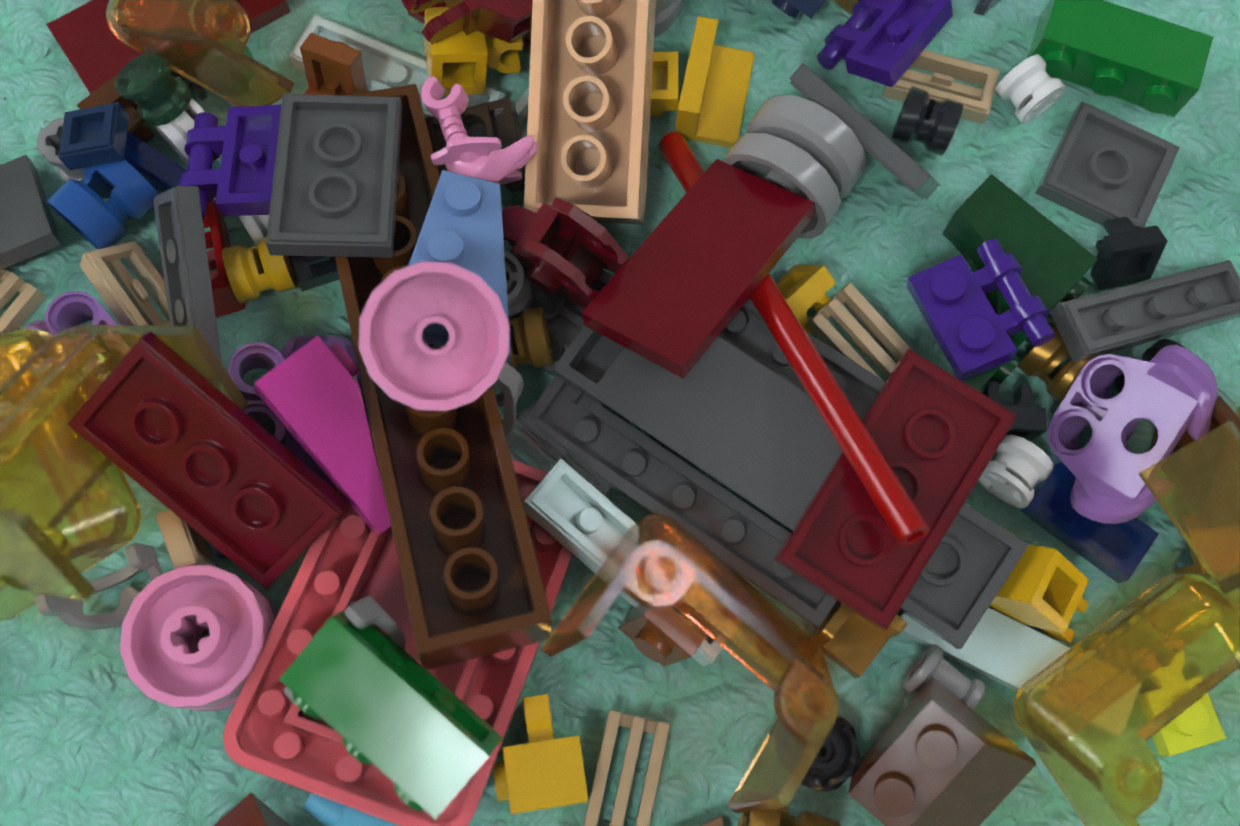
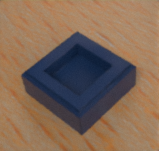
M119 102L65 112L58 158L69 170L123 161L129 114Z

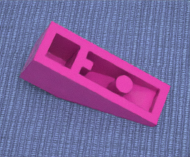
M317 335L255 382V392L340 494L350 502L351 507L375 535L382 534L391 526L360 386L353 378L359 371L342 347L337 343L327 347Z

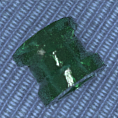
M156 52L144 53L132 59L122 68L115 81V89L124 99L134 100L137 104L138 114L151 126H161L175 120L185 111L192 98L191 89L180 77L171 76L170 65Z

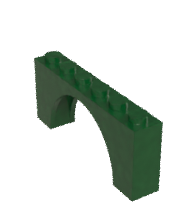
M992 174L957 209L942 233L962 254L972 272L985 267L977 253V248L987 240L998 239L1006 254L1012 253L1015 255L1023 269L1020 275L1021 279L1032 296H1039L1048 311L1052 310L1058 303L1079 298L1092 284L1083 276L1098 258ZM999 288L985 294L997 315L1011 309ZM1048 314L1046 320L1052 328L1055 325V323L1053 321V318ZM1024 331L1010 336L1016 348L1024 341L1034 347ZM1015 355V359L963 382L978 391L989 379L993 382H999L1000 385L1022 360Z

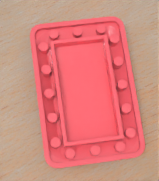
M369 427V429H370V434H371V438H372V442H373L371 427ZM512 460L523 503L548 472ZM349 504L344 512L311 544L265 640L264 649L252 673L248 676L226 722L223 733L224 749L231 760L248 770L397 826H469L482 798L541 642L427 670L498 732L503 739L436 820L425 810L417 811L409 807L395 792L394 782L374 764L367 765L354 758L345 748L342 741L343 737L325 720L313 718L295 705L284 693L286 685L279 680L331 616L347 609L352 602L369 596L383 608L405 634V651L421 664L392 528L390 526L382 534L375 535ZM525 513L550 614H552L573 554ZM378 626L383 632L387 634V632L384 629Z

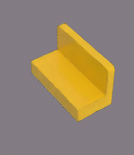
M697 16L674 132H680L687 140L731 148L739 138L754 53L715 45L719 20Z

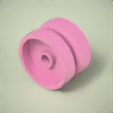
M421 261L394 271L371 292L360 317L359 350L369 376L390 398L417 410L449 411L475 401L497 381L509 354L510 325L499 296L479 275L453 263ZM434 323L444 325L449 333L448 343H445L440 349L428 347L430 340L423 339L425 328Z
M212 565L181 566L157 576L134 598L122 622L120 653L128 677L148 698L174 708L195 711L230 710L234 707L248 676L252 673L264 649L265 640L279 613L277 607L257 586L235 574Z

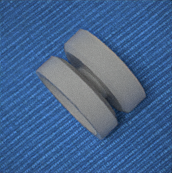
M775 95L765 101L749 122L747 133L736 140L722 160L814 202V217L797 237L811 239L823 234L837 213L841 199L848 197L867 166L864 147L852 129L836 114L816 102L795 95Z

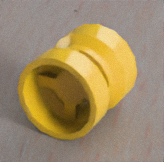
M267 237L262 238L259 245L249 248L238 244L222 249L226 274L234 295L240 303L258 299L261 292L274 289L281 293L297 288V281L289 257L270 255L266 245Z

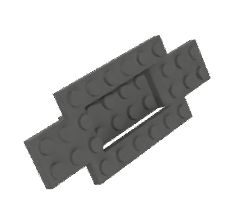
M519 260V262L522 264V266H523V268H524V270H525V274H526V272L528 271V268ZM602 270L591 288L600 292L613 276ZM531 283L534 296L532 306L529 309L543 308L554 356L553 365L540 368L554 378L522 421L525 427L816 628H819L837 600L774 560L791 533L603 407L607 405L793 531L842 453V449L751 299L748 298L683 379L584 326L582 317L584 308L574 304L558 291L553 296ZM806 332L862 420L886 382ZM964 503L901 606L900 611L956 649H962L1029 544Z

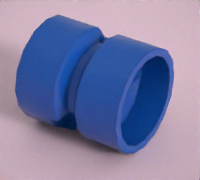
M125 159L123 161L82 168L84 175L82 180L68 179L45 200L64 221L96 249L114 246L127 234L125 222L128 219L140 221L154 208L153 198H155V195H158V192Z

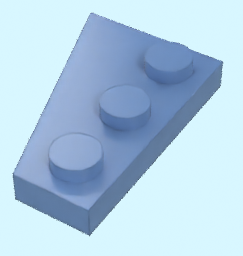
M442 170L409 266L421 261L453 263L479 275L499 296L509 322L500 184ZM434 323L425 328L423 339L430 340L429 344L442 347L445 343H448L449 333L444 325ZM509 330V354H508V357H507V359H506V361H505V362H507V363H511L510 330Z

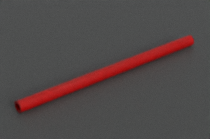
M670 132L660 140L659 149L687 193L705 173V170L680 132ZM768 273L749 298L899 545L906 547L920 541L929 533L928 525L773 278Z

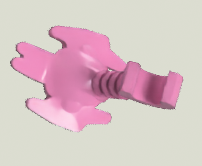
M430 76L421 88V98L431 114L439 120L447 143L445 148L431 155L432 163L434 165L445 164L449 172L499 183L500 185L521 180L522 173L517 169H521L526 165L538 149L537 142L533 140V135H528L504 149H500L502 145L499 138L469 137L460 116L468 106V95L461 85L455 83L450 94L440 100L445 89L437 77Z

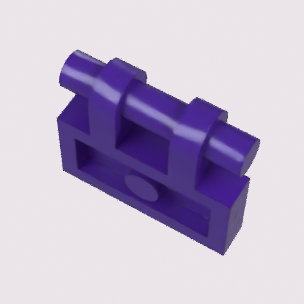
M860 0L852 7L853 15L844 25H836L826 36L825 46L818 53L817 60L822 67L831 70L843 59L845 60L848 73L893 87L953 16L951 0Z
M281 105L229 107L226 126H218V118L210 113L201 112L195 116L194 128L187 132L184 146L185 153L189 156L187 171L181 174L178 186H198L202 219L205 218L207 204L211 203L214 198H216L215 204L223 217L269 215ZM222 154L220 169H212L213 161L217 160Z
M996 238L985 241L977 248V253L985 264V267L972 273L963 256L958 255L908 277L907 289L954 373L961 381H965L1015 359L1017 348L1010 336L1024 331L1034 347L1049 342L1055 336L1054 331L1046 320L1049 311L1039 296L1031 295L1020 277L1023 271L1020 263L1014 254H1006ZM998 288L1011 308L1009 311L999 315L995 313L985 296L986 293Z

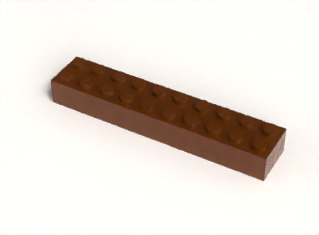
M416 84L347 95L401 97L402 104L393 258L335 257L419 659L426 670H431L550 640L552 618L493 385L475 401L449 411L417 410L390 398L369 376L360 353L359 322L371 292L394 271L409 266L440 176L437 165H434L431 160L433 149ZM428 344V347L433 349L442 348L441 346Z

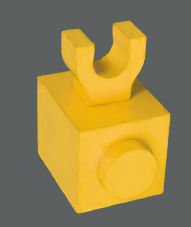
M430 7L426 9L424 27L431 19L440 16L449 8ZM462 29L454 35L432 45L424 36V52L428 78L430 76L437 77L445 89L443 95H449L455 83L461 85L467 95L485 94L487 68H492L502 73H520L521 65L518 50H522L523 47L522 37L508 43L478 31L467 36Z
M1029 544L990 604V607L1021 624L1041 628L1050 638L1071 643L1075 632L1068 628V625L1075 611L1085 613L1089 603L1082 595L1089 579L1057 549Z
M548 694L524 697L523 704L529 743L503 747L504 761L495 762L493 767L497 801L509 800L511 814L589 802L580 736L555 739Z

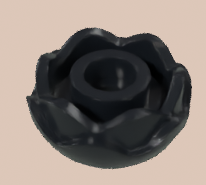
M817 709L803 713L789 725L783 737L782 754L785 766L798 783L808 788L822 792L836 790L856 772L860 765L861 755L853 726L845 718L825 710ZM818 744H822L825 747V754L821 757L815 753V747Z

